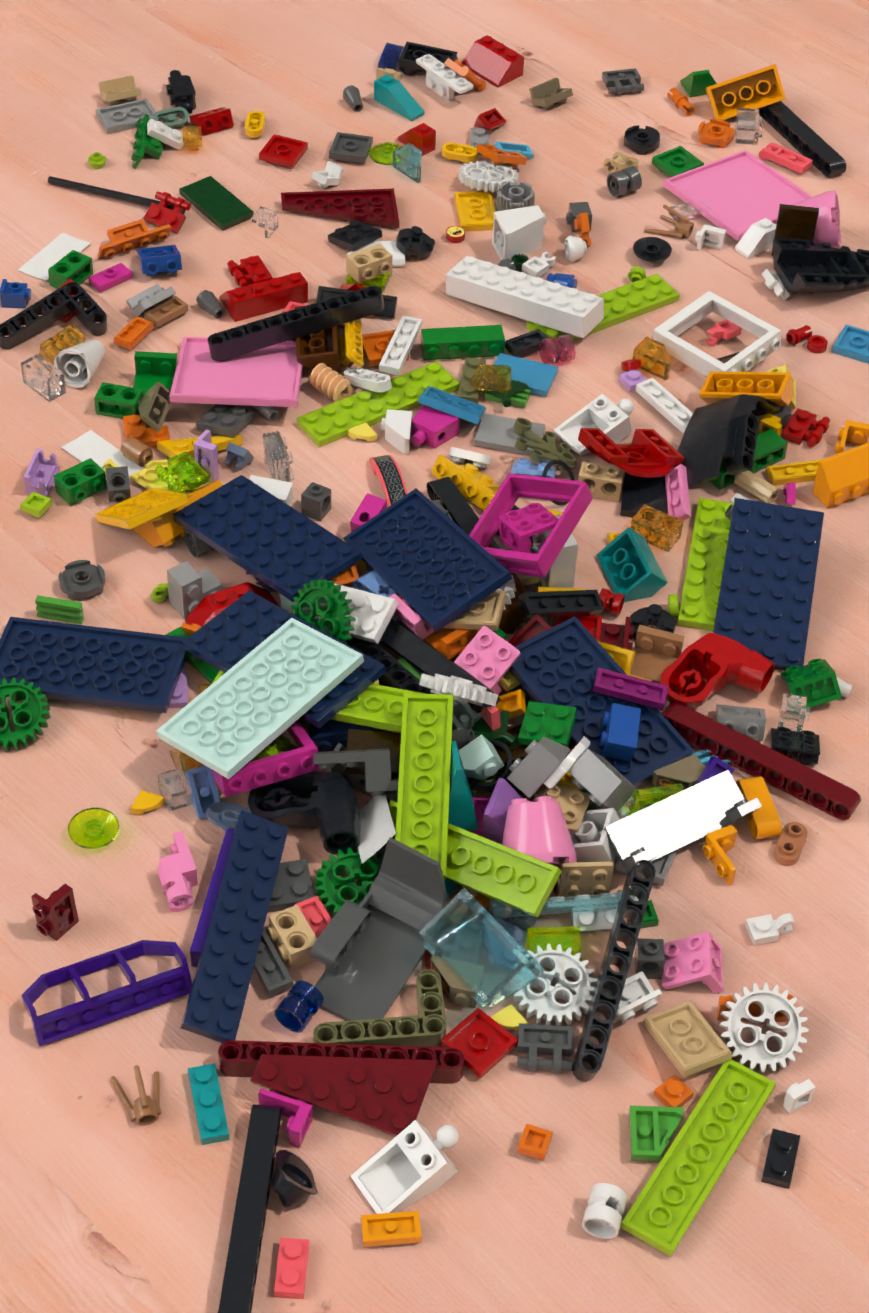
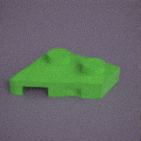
M630 1105L631 1161H660L683 1117V1107Z

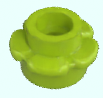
M99 152L92 153L88 157L90 167L93 169L103 168L106 157L102 156Z
M635 266L630 269L627 277L630 278L631 282L646 278V271L642 267Z

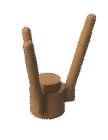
M663 205L664 209L680 219L676 221L664 215L660 216L662 219L674 224L675 231L677 232L644 229L648 233L675 236L682 239L683 236L688 238L691 235L694 223L667 205Z
M135 1065L134 1072L140 1097L134 1101V1106H132L115 1076H112L110 1080L127 1108L131 1121H136L138 1125H149L157 1121L158 1115H161L159 1072H154L152 1100L145 1093L140 1068L138 1065Z

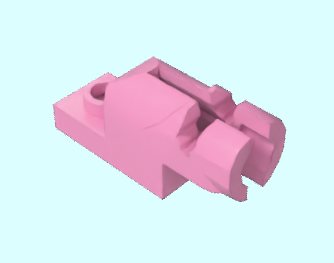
M183 831L173 833L174 844L170 845L172 855L161 858L158 866V876L172 912L183 911L194 903L191 889L192 886L198 885L197 869Z

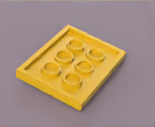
M150 488L95 513V516L100 523L130 530L149 520L150 522L163 518L162 514L189 501L184 493Z

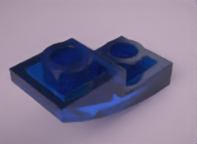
M386 43L378 63V68L396 71L404 46Z

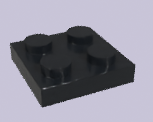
M355 220L351 221L349 225L338 228L335 232L329 234L328 240L332 244L355 251L381 238L382 231L372 225Z

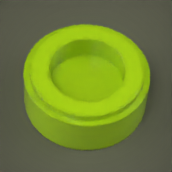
M677 594L668 595V610L672 617L679 616Z

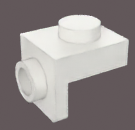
M328 161L325 171H313L311 178L316 180L317 184L327 188L329 185H339L344 168L332 161Z
M704 224L701 231L696 233L695 242H697V250H701L703 245L722 250L726 230Z

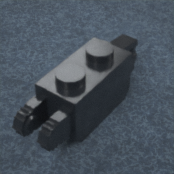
M172 70L170 77H168V85H166V94L169 96L170 105H173L174 108L182 107L191 114L192 110L196 109V92L191 78L187 75H181L178 70Z

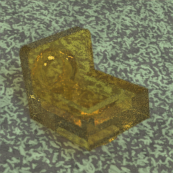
M183 126L184 148H187L188 151L199 150V147H202L201 126Z

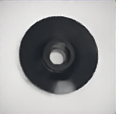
M644 237L634 243L633 252L642 260L659 262L666 260L671 255L672 248L667 241L661 238Z

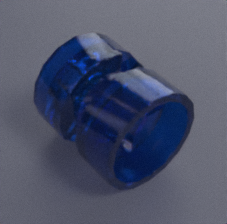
M297 981L287 993L288 997L281 1001L274 1012L276 1019L281 1025L293 1032L299 1033L306 1028L312 1016L322 1006L324 997L312 984L306 981Z

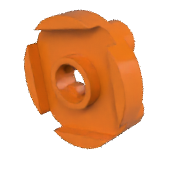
M710 119V123L703 121L698 128L699 142L725 148L728 143L732 142L735 129L734 127L731 128L730 123L724 120Z

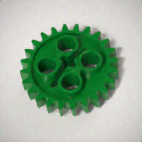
M327 579L312 580L310 583L303 584L304 589H298L300 596L293 597L297 603L296 605H291V608L295 611L293 615L347 644L346 640L352 639L349 631L355 630L350 624L356 621V618L350 615L355 609L348 606L352 600L345 599L347 591L340 592L341 585H334V581H327Z
M15 677L12 678L11 683H7L5 678L2 680V685H0V726L4 725V727L0 729V748L4 746L6 752L9 751L10 746H14L15 750L18 751L19 744H23L27 748L28 740L36 743L35 735L43 736L41 727H48L47 719L51 718L49 713L50 706L41 688L35 689L34 682L27 685L23 678L17 683ZM6 697H9L15 732H11ZM24 720H29L25 724H20Z
M348 847L347 854L338 850L337 858L330 854L328 862H322L321 869H318L315 880V895L320 896L319 901L322 904H326L325 909L327 912L333 910L334 917L346 902L343 897L350 898V901L358 905L362 902L378 876V859L376 856H371L362 864L359 850H357V853H353L352 849ZM338 875H343L346 878H340Z

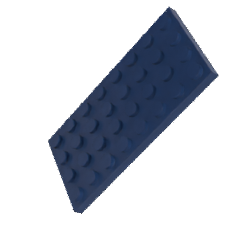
M243 475L173 514L174 522L292 602L295 601L293 597L300 596L298 589H304L303 584L310 583L312 580L327 579L328 581L362 560L360 551Z
M417 488L343 538L346 543L361 552L362 561L375 571L401 599H404L409 607L435 632L513 579L510 572Z
M739 498L734 499L713 633L731 638L752 651H757L774 662L775 669L786 670V668L797 665L802 667L804 665L824 512Z
M250 590L182 642L184 650L226 673L277 629L293 618L361 653L364 662L300 717L317 728H321L386 673L385 665Z
M575 616L515 646L521 654L508 670L536 702L577 707V715L570 737V742L574 747L585 736L590 741L587 749L602 756L604 746L600 745L602 731L606 730V726H602L605 711H610L612 703L641 709L637 749L632 761L602 756L635 787L652 779L655 770L693 754L694 750L658 709L593 692L598 668L627 674Z
M10 617L0 638V685H2L3 678L6 679L7 683H11L13 677H15L17 683L24 678L27 685L34 682L35 689L40 687L47 699L167 713L188 655V651L184 650L182 644L187 638Z

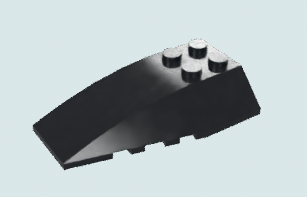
M774 238V270L789 292L830 293L869 287L868 250L857 249L855 252L846 246H841L840 249L833 248L830 243L825 242L822 245L814 244V240Z

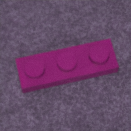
M598 668L593 692L663 710L665 706L668 686L603 668Z

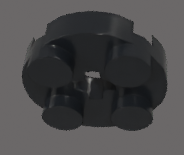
M636 125L625 131L624 146L636 151L639 155H645L647 152L653 151L660 146V133L650 126H645V129L639 128L640 125Z
M418 226L400 230L396 238V247L409 257L411 254L418 255L416 259L430 257L435 245V240L425 234Z
M652 604L649 607L641 608L630 616V626H634L633 639L636 640L639 625L647 627L648 625H655V629L674 633L676 621L671 614L662 610L660 605Z

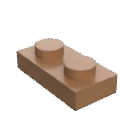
M173 296L145 311L144 319L153 322V325L158 328L188 311V304L177 296Z

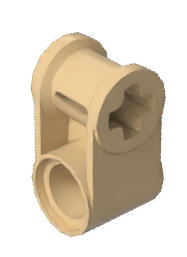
M620 151L616 152L612 158H607L603 162V167L609 174L631 166L638 169L639 166L638 159Z

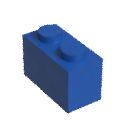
M612 703L610 711H605L602 726H606V730L602 731L600 745L604 746L602 756L632 761L637 749L641 709Z

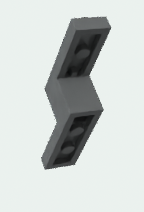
M388 748L313 752V763L319 764V768H334V763H344V767H358L359 762H364L366 792H371V796H384L386 791L396 790L398 795L399 778H391L390 750Z

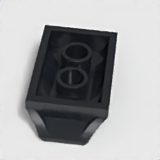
M407 41L399 58L398 66L405 75H411L416 71L426 72L424 68L416 63V59L430 54L444 64L448 58L452 61L458 60V52Z

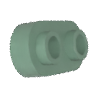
M175 107L156 112L153 119L163 121L164 125L174 129L187 124L189 113L182 107Z

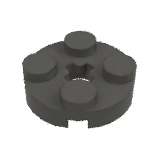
M88 560L73 561L67 564L65 570L59 574L60 588L67 594L70 600L101 595L104 591L105 572L99 564L97 566L92 565Z

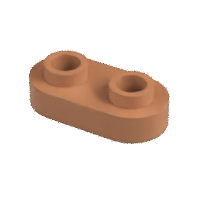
M790 822L783 827L774 851V858L778 863L784 866H792L798 862L808 835L805 826L797 822Z

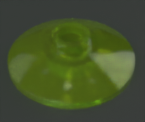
M384 142L376 144L370 149V157L378 164L395 165L405 160L406 150L399 144Z
M103 808L84 809L75 814L68 825L70 839L76 845L86 849H98L107 846L114 841L119 833L117 817L109 810Z

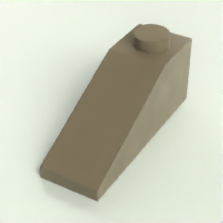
M159 381L143 395L138 406L141 419L157 432L161 430L171 405V391Z

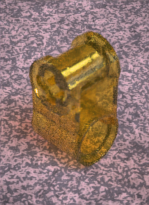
M480 364L471 378V385L477 390L508 392L512 389L511 367L507 365Z

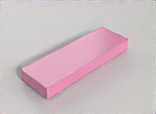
M682 464L673 468L665 476L669 524L674 527L691 517L686 467Z

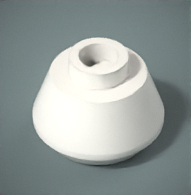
M568 236L564 241L566 258L571 262L582 258L584 253L587 252L586 242L579 237Z

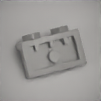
M156 284L129 298L126 302L135 317H140L148 309L173 297L176 292L172 286L164 289L159 284Z
M716 705L717 722L755 741H763L766 723L764 709Z

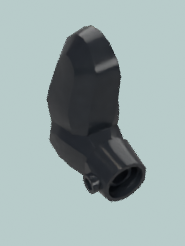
M312 771L252 789L249 793L248 805L252 814L283 826L319 827L323 847L331 854L337 855L338 850L347 854L348 847L355 851L360 845V811L353 785L346 775L339 772Z

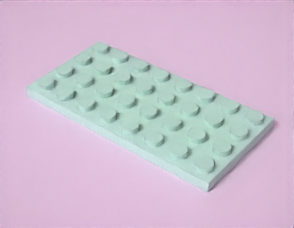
M291 618L157 729V736L174 748L230 779L364 662L363 655Z

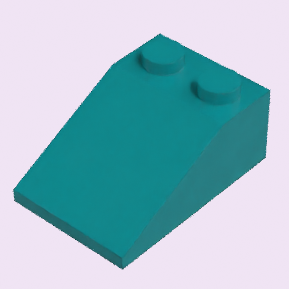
M455 740L451 744L448 823L464 830L472 831L479 829L472 794Z

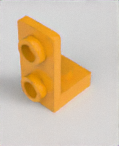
M846 420L845 427H840L834 453L843 452L845 442L860 445L866 444L869 437V424Z
M733 825L707 833L703 846L705 857L711 860L718 876L723 878L727 885L733 884L736 873L735 866L725 854V852L735 846L737 830Z

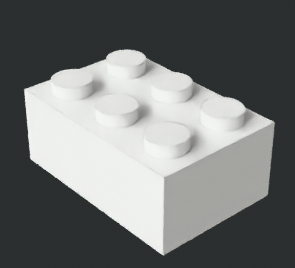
M561 514L555 515V517L559 519ZM553 529L532 536L534 554H538ZM572 534L545 578L540 577L538 587H574L578 543Z

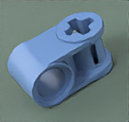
M371 571L353 581L354 589L385 597L395 594L375 571Z

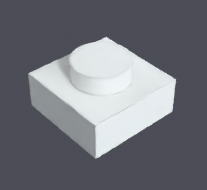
M809 1079L800 1084L794 1083L786 1090L783 1107L791 1114L812 1101L816 1087Z

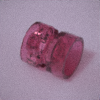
M571 335L557 336L556 340L553 337L540 340L539 351L543 363L552 365L558 363L559 360L566 362L575 359V344Z

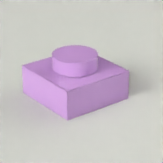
M638 369L619 374V382L629 392L635 391L637 384L647 380Z

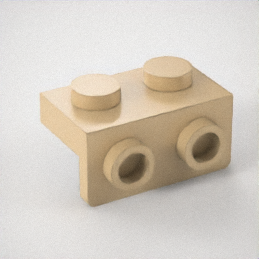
M133 76L98 83L101 100L109 104L119 103L120 99L125 98L126 101L136 100V96L141 95L140 88L135 86Z

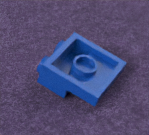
M176 245L136 249L137 257L140 261V269L146 276L158 275V272L173 274L177 270H182L181 255Z

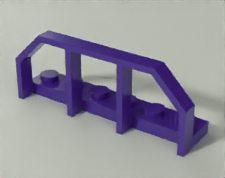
M141 940L42 974L22 994V999L31 1018L36 1040L40 1047L190 994L192 980L186 956L176 942ZM144 954L174 956L180 967L136 981L135 974L126 961ZM117 964L128 980L129 985L90 998L89 992L80 976ZM72 980L83 1001L37 1016L33 1003L48 987Z

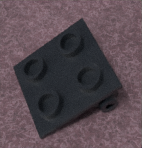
M786 727L771 728V749L787 756V751H789V758H792V752H796L795 761L797 762L801 753L800 763L812 766L813 764H818L820 755L819 735L808 730L796 732Z

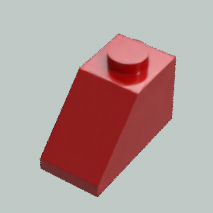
M422 123L398 136V141L423 156L435 150L436 130Z

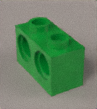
M72 250L48 269L50 286L58 289L69 279L74 280L75 283L80 285L93 275L92 258Z
M102 382L94 397L96 414L123 419V416L139 415L138 406L143 397V389Z
M91 458L54 475L55 491L69 506L107 488L105 471Z

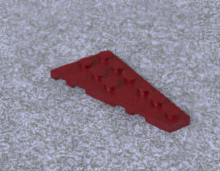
M394 188L281 193V204L284 211L349 221L358 220L362 223L399 228Z
M261 1054L251 1082L397 1136L417 1119L438 1060Z

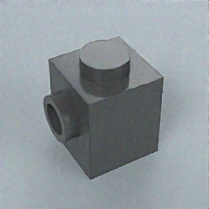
M588 202L569 203L566 222L567 225H570L572 232H577L574 228V219L580 213H588L591 231L592 213Z

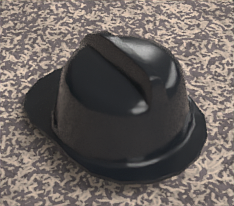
M279 1150L276 1153L277 1170L272 1180V1187L279 1195L282 1205L288 1208L292 1204L303 1203L311 1194L316 1195L318 1190L315 1186L313 1174L307 1164L292 1152Z

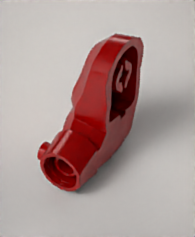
M708 633L689 645L677 660L661 674V684L668 686L666 696L668 702H678L691 709H695L703 705L712 694L720 691L726 683H737V686L752 692L762 693L773 675L775 663L738 641L723 635Z

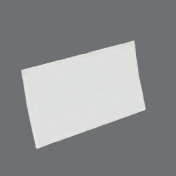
M62 232L20 267L18 271L47 281L49 279L48 269L72 250L81 252L90 242Z
M92 430L62 446L64 450L81 462L91 458L102 469L108 459H111L119 467L128 466L129 478L133 473L139 472L144 468L126 458L123 452Z
M386 795L374 796L359 810L361 831L358 850L362 864L380 850L390 837L392 838L396 834Z

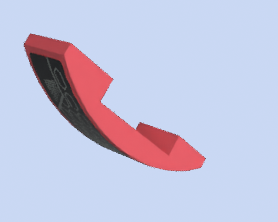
M391 455L369 458L373 473L378 476L388 508L408 494L401 471Z

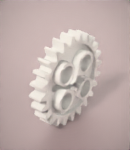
M476 161V163L469 162V164L464 163V166L461 165L458 180H461L460 183H465L464 186H470L471 189L477 188V191L482 189L484 192L490 190L494 193L499 190V185L505 181L510 182V184L518 183L519 173H516L517 170H512L513 167H507L506 164L496 165L492 161L490 163Z
M436 673L435 677L427 674L421 675L419 685L430 688L432 693L453 694V701L464 704L472 703L482 706L485 703L496 706L498 694L486 691L487 687L473 684V681L452 675L447 677Z
M547 944L546 951L537 946L536 954L528 950L526 958L521 956L519 958V965L514 966L513 972L515 974L511 975L510 981L513 983L511 984L510 992L515 993L513 1002H520L519 1011L528 1010L526 1018H530L533 1015L537 1016L536 1024L544 1019L546 1020V1025H550L551 1021H555L556 1025L560 1026L562 1020L571 1025L572 1017L580 1021L582 1013H588L597 978H592L594 969H586L589 963L588 960L579 961L580 952L574 956L571 955V947L566 952H563L561 944H558L556 950H552L551 945ZM549 967L552 971L547 972L541 968ZM566 978H574L576 982H569ZM531 989H539L542 993H534ZM556 999H563L566 1001V1004H559L556 1002Z
M754 983L751 986V992L746 987H743L741 989L742 997L734 993L732 997L735 1003L730 1001L725 1003L730 1011H723L720 1014L727 1019V1021L719 1023L720 1027L726 1028V1032L721 1034L720 1038H728L729 1042L726 1043V1046L734 1049L732 1058L737 1055L740 1056L739 1063L741 1065L748 1061L749 1069L753 1070L757 1064L761 1073L765 1071L766 1065H768L771 1072L776 1071V1063L783 1069L786 1067L785 1059L790 1062L796 1060L792 1052L798 1054L803 1052L798 1043H807V1040L801 1037V1034L808 1032L809 1029L801 1027V1023L808 1020V1018L799 1017L798 1013L804 1008H795L794 1004L797 998L788 1000V990L779 994L778 985H775L770 991L767 983H764L761 990H759L757 984ZM750 1003L759 1005L761 1009L759 1017H753L749 1013L748 1006ZM776 1012H781L786 1016L787 1023L785 1026H779L775 1022L774 1016ZM741 1018H745L755 1024H761L765 1021L767 1028L785 1032L787 1036L782 1037L772 1031L762 1034V1028L742 1023ZM742 1029H748L752 1032L753 1040L751 1043H745L741 1039L740 1033ZM768 1038H774L778 1041L779 1049L777 1052H771L767 1048Z

